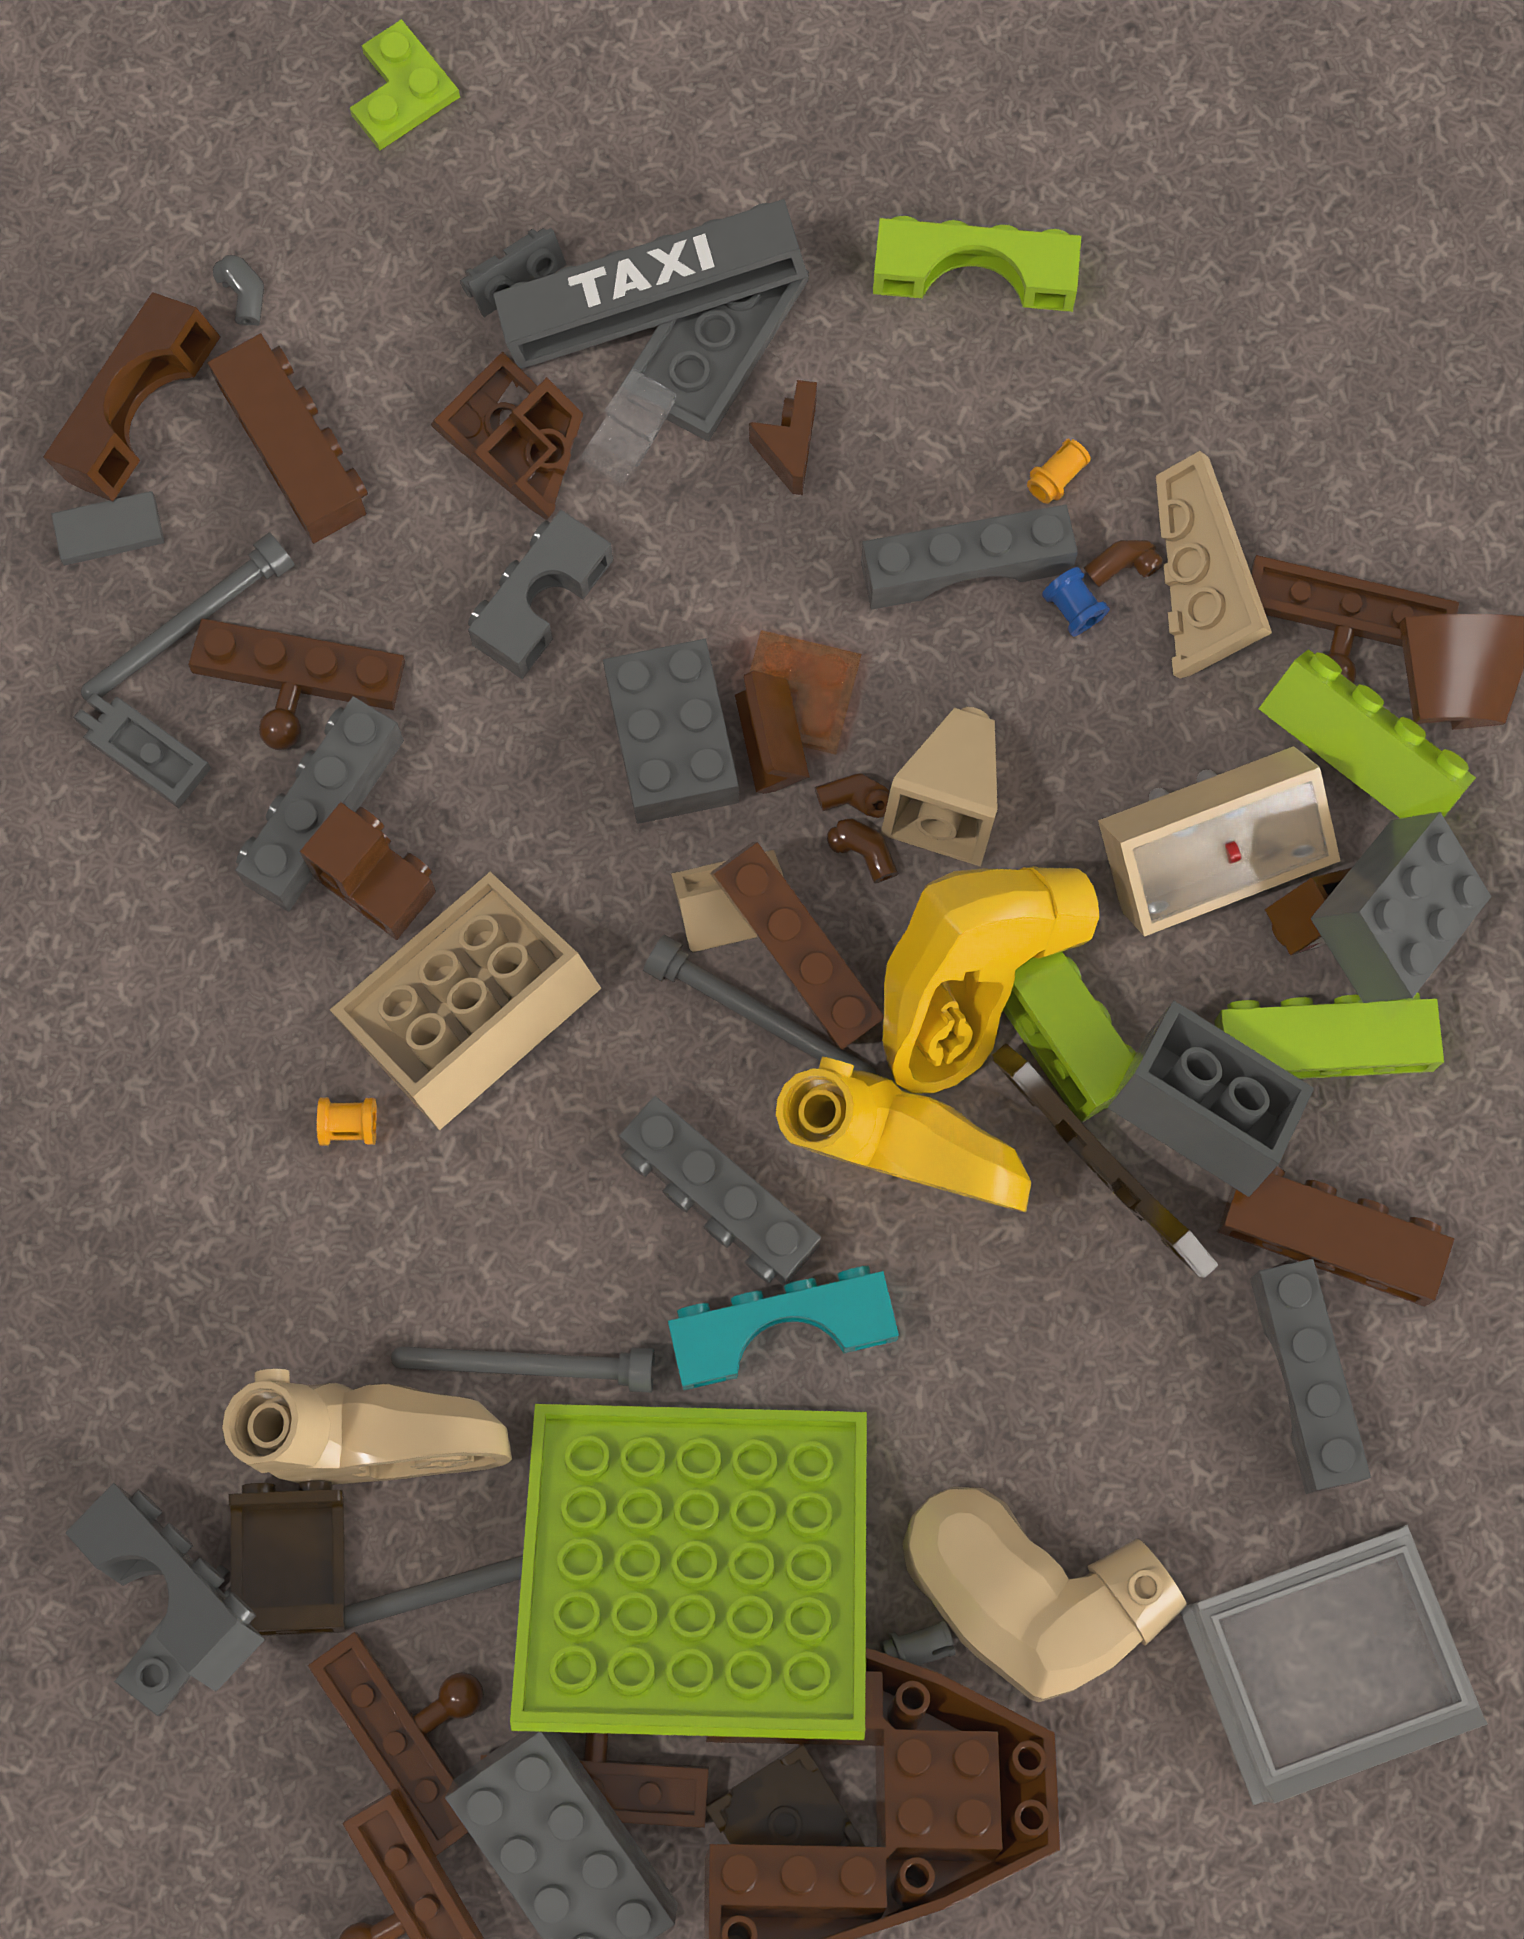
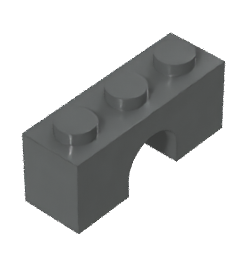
M562 510L558 512L551 523L547 520L541 523L531 538V549L520 562L514 560L509 564L500 578V589L490 601L483 600L480 602L468 621L470 626L468 632L472 646L521 679L524 678L553 640L550 623L530 609L536 595L547 588L561 587L584 600L613 562L611 543Z

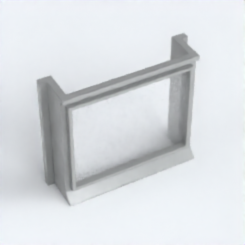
M1408 1525L1214 1597L1186 1605L1180 1612L1253 1805L1264 1801L1275 1804L1488 1724L1483 1716Z

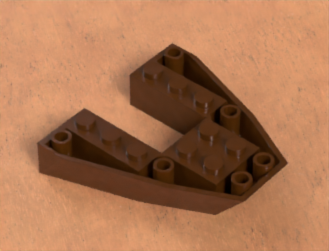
M867 1647L865 1740L706 1736V1742L803 1743L811 1745L875 1746L877 1847L709 1844L705 1857L704 1939H857L947 1909L1060 1851L1055 1733L938 1672Z

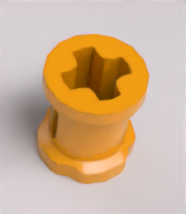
M329 1097L319 1098L317 1106V1138L320 1146H328L331 1140H363L367 1145H375L377 1124L375 1098H365L364 1102L331 1103Z

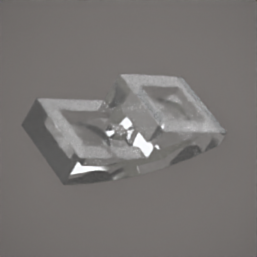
M632 368L605 409L607 417L580 456V462L621 488H624L658 435L677 398L676 394L635 368Z

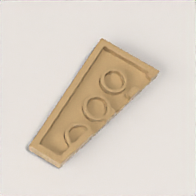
M1201 451L1156 475L1161 537L1166 540L1168 563L1164 564L1165 584L1170 586L1172 612H1168L1169 632L1174 635L1176 656L1172 657L1173 675L1178 678L1191 676L1272 633L1210 459Z

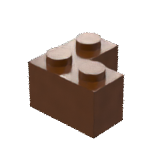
M340 802L299 852L315 880L395 940H398L436 893L433 882L429 878L433 872L425 863L411 853H407L402 858L389 848L391 840L382 832L385 826L373 814L363 807H359L354 812Z

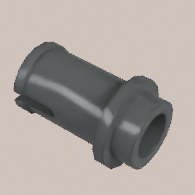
M944 1620L938 1622V1624L899 1637L896 1632L890 1633L888 1640L880 1642L882 1653L918 1666L956 1654L954 1646H951L954 1645L951 1633Z

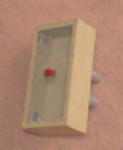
M1294 746L1219 775L1212 770H1203L1198 774L1196 784L1172 793H1168L1163 788L1153 789L1149 794L1148 802L1098 820L1123 914L1144 937L1340 862L1320 767Z

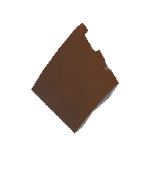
M502 351L433 420L431 426L451 445L525 506L547 520L555 511V503L563 476L567 471L574 439L577 437L583 413L547 377L537 386ZM512 381L516 388L520 386L529 393L517 407L512 403H498ZM502 409L511 411L512 413L500 425V412Z
M1439 614L1406 616L1399 622L1412 715L1415 723L1451 721L1452 730L1504 725L1506 723L1524 669V616L1503 614Z

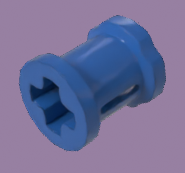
M1079 567L1072 568L1061 574L1042 593L1046 602H1054L1069 622L1067 630L1073 637L1080 635L1100 622L1110 610L1106 602H1098L1082 580L1084 573Z

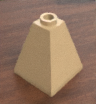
M965 707L961 710L954 708L894 777L881 830L883 836L981 867L998 810L995 720L990 719L984 711L974 707Z

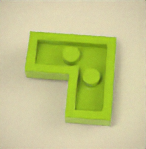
M402 19L361 45L363 54L387 83L351 106L350 112L379 151L460 98L459 89Z

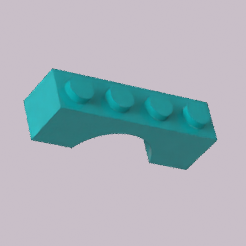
M861 1266L837 1273L838 1282L817 1286L816 1278L804 1279L786 1284L784 1286L786 1294L764 1298L763 1291H752L730 1298L732 1303L730 1307L711 1311L709 1303H701L677 1310L678 1319L669 1320L668 1325L683 1390L737 1379L741 1358L750 1342L765 1329L780 1323L800 1322L815 1326L828 1334L843 1353L896 1342L899 1333L884 1271L871 1274L869 1266Z

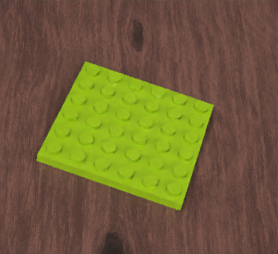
M535 1404L510 1715L511 1731L865 1740L867 1412Z

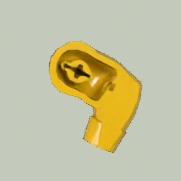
M1034 866L1023 867L1019 870L982 868L953 871L928 883L924 887L908 928L887 962L884 982L882 1041L886 1061L897 1085L911 1093H936L957 1085L983 1065L994 1048L1001 1013L1010 997L1015 981V970L1031 958H1042L1079 947L1092 939L1099 920V907L1094 886L1085 873L1076 868H1038Z
M823 1056L821 1057L818 1069L813 1068L795 1074L784 1084L777 1098L776 1117L779 1128L787 1140L795 1146L832 1159L1012 1210L1027 1212L1031 1180L1015 1149L976 1126L962 1113L943 1102L927 1096L902 1091L891 1079L870 1072L853 1070L854 1065Z

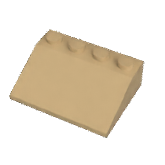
M489 872L341 999L330 1011L418 1109L441 1130L595 995L601 987L578 952L495 875Z

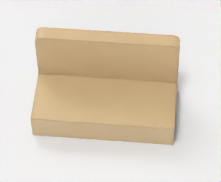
M774 850L766 851L767 856L783 876ZM726 861L671 874L689 949L692 952L757 937L710 874Z

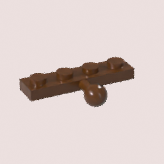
M1259 555L1255 556L1250 572L1266 615L1334 631L1330 651L1327 656L1338 663L1342 669L1340 674L1353 684L1356 679V667L1350 659L1354 636L1403 647L1399 622L1404 617L1457 614L1460 603Z
M201 619L188 665L193 674L280 689L275 709L267 712L260 721L259 734L262 741L268 747L274 750H286L294 746L301 735V725L295 715L301 693L349 702L352 697H355L369 706L394 710L405 659L404 655Z
M353 1632L307 1665L389 1790L392 1791L396 1788L435 1856H438L468 1834V1830L445 1799L455 1777L427 1737V1734L450 1717L465 1719L471 1717L480 1709L484 1693L478 1679L471 1674L463 1672L450 1675L441 1684L438 1699L413 1716L358 1632Z
M586 1733L584 1759H579V1761L622 1823L705 1828L709 1767L607 1760L608 1733ZM482 1753L480 1761L491 1753Z
M396 1788L346 1818L342 1823L394 1913L374 1925L364 1922L352 1924L341 1933L339 1939H397L407 1933L410 1939H484Z

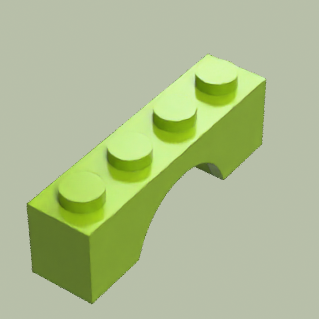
M897 216L892 219L880 218L873 294L923 299L931 284L944 273L960 267L976 266L992 270L1003 276L1014 287L1024 308L1073 312L1078 287L1081 236L1069 235L1067 232L1059 229L1034 232L1018 230L1010 225H996L992 228L968 226L966 223L957 220L931 223L920 222L909 216Z

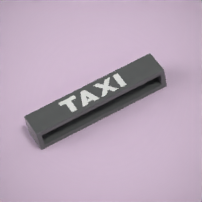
M785 199L772 203L758 204L748 211L723 219H712L705 222L702 226L674 235H663L652 242L625 251H614L603 258L579 266H568L562 268L557 273L539 279L519 282L508 289L495 292L493 295L505 343L516 365L520 369H524L808 277Z

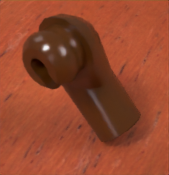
M1120 540L1113 543L1083 568L1097 586L1100 587L1123 568H1132L1133 566L1140 575L1147 578L1162 567L1163 560L1155 552L1156 546L1148 540Z
M853 774L815 787V793L822 811L848 804L869 817L883 818L885 816L890 791L884 785L864 774Z
M853 818L840 820L837 826L829 829L827 842L830 848L836 853H846L852 850L863 855L875 884L898 875L884 837L879 831Z

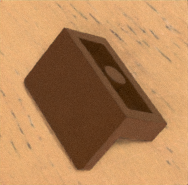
M758 671L744 674L746 690L735 694L756 792L762 794L776 792L809 778L788 679Z

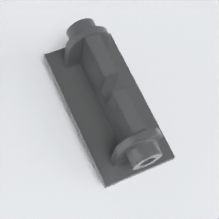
M542 228L538 232L531 229L528 231V235L503 250L505 257L499 260L494 255L477 267L469 268L465 271L466 277L460 280V284L469 298L474 297L483 317L497 310L493 293L508 289L519 282H529L554 274L567 265L552 228L548 230Z

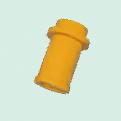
M1069 438L1066 439L1062 446L1042 467H1034L1031 470L1030 479L1027 482V487L1031 494L1045 504H1049L1053 499L1059 500L1064 495L1063 488L1091 461L1088 451L1076 440L1072 439L1070 441Z

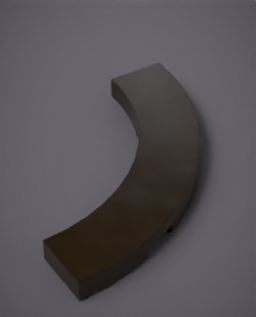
M1006 1043L992 1055L994 1063L1033 1107L1039 1108L1057 1131V1134L1094 1173H1097L1101 1181L1140 1221H1146L1160 1236L1162 1243L1196 1275L1203 1278L1208 1276L1218 1266L1217 1262L1193 1233L1158 1202L1116 1160L1064 1104L1026 1059Z

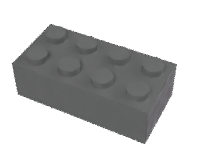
M522 1731L453 1779L445 1799L542 1939H655L675 1925L678 1902L560 1732Z

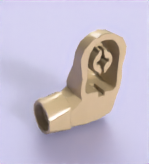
M265 1369L255 1372V1382L246 1385L232 1397L225 1410L222 1427L225 1443L235 1457L261 1473L269 1472L279 1479L295 1483L329 1481L332 1482V1485L389 1481L486 1470L506 1465L512 1460L507 1428L479 1401L459 1396L429 1393L408 1386L392 1384L366 1385L355 1390L339 1383L295 1384L290 1383V1372L286 1369Z
M951 1487L930 1496L911 1516L903 1540L908 1573L918 1588L932 1601L960 1642L1027 1698L1036 1702L1070 1693L1109 1671L1139 1643L1146 1646L1187 1605L1181 1591L1167 1570L1151 1550L1139 1539H1135L1088 1566L1090 1572L1088 1575L1068 1579L1063 1568L1046 1551L1028 1539L1008 1505L984 1488Z

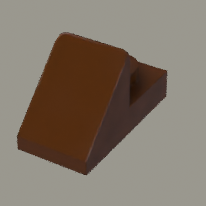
M797 380L794 398L785 397L781 426L756 422L749 423V442L792 494L803 495L817 402V382Z

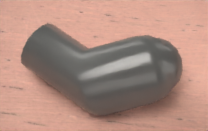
M227 255L215 263L213 277L217 283L222 282L225 288L231 287L238 295L235 322L240 325L259 326L264 283L244 258Z

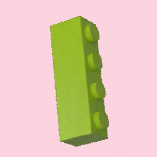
M1308 649L1295 659L1258 709L1400 819L1441 812L1443 817H1445L1476 779L1474 775L1468 772V764L1456 753L1447 749L1441 751L1425 739L1426 733L1417 723L1406 717H1400L1399 719L1383 707V699L1374 690L1361 684L1356 686L1340 674L1342 672L1341 667L1329 656L1320 652L1314 654Z
M1059 952L1042 958L1029 959L1015 970V981L1003 1011L1068 1108L1081 1122H1084L1108 1108L1136 1055V1051L1123 1042L1112 1026L1108 1010L1101 1002L1095 1000L1081 980L1079 968L1071 958L1065 956L1063 952Z
M1418 992L1413 998L1363 1003L1359 995L1340 996L1334 999V1004L1313 1005L1312 998L1298 997L1281 1001V1007L1260 1008L1259 1001L1242 1000L1227 1004V1009L1221 1010L1214 1020L1217 1028L1299 1079L1434 1072L1444 1063L1437 999H1420V993Z

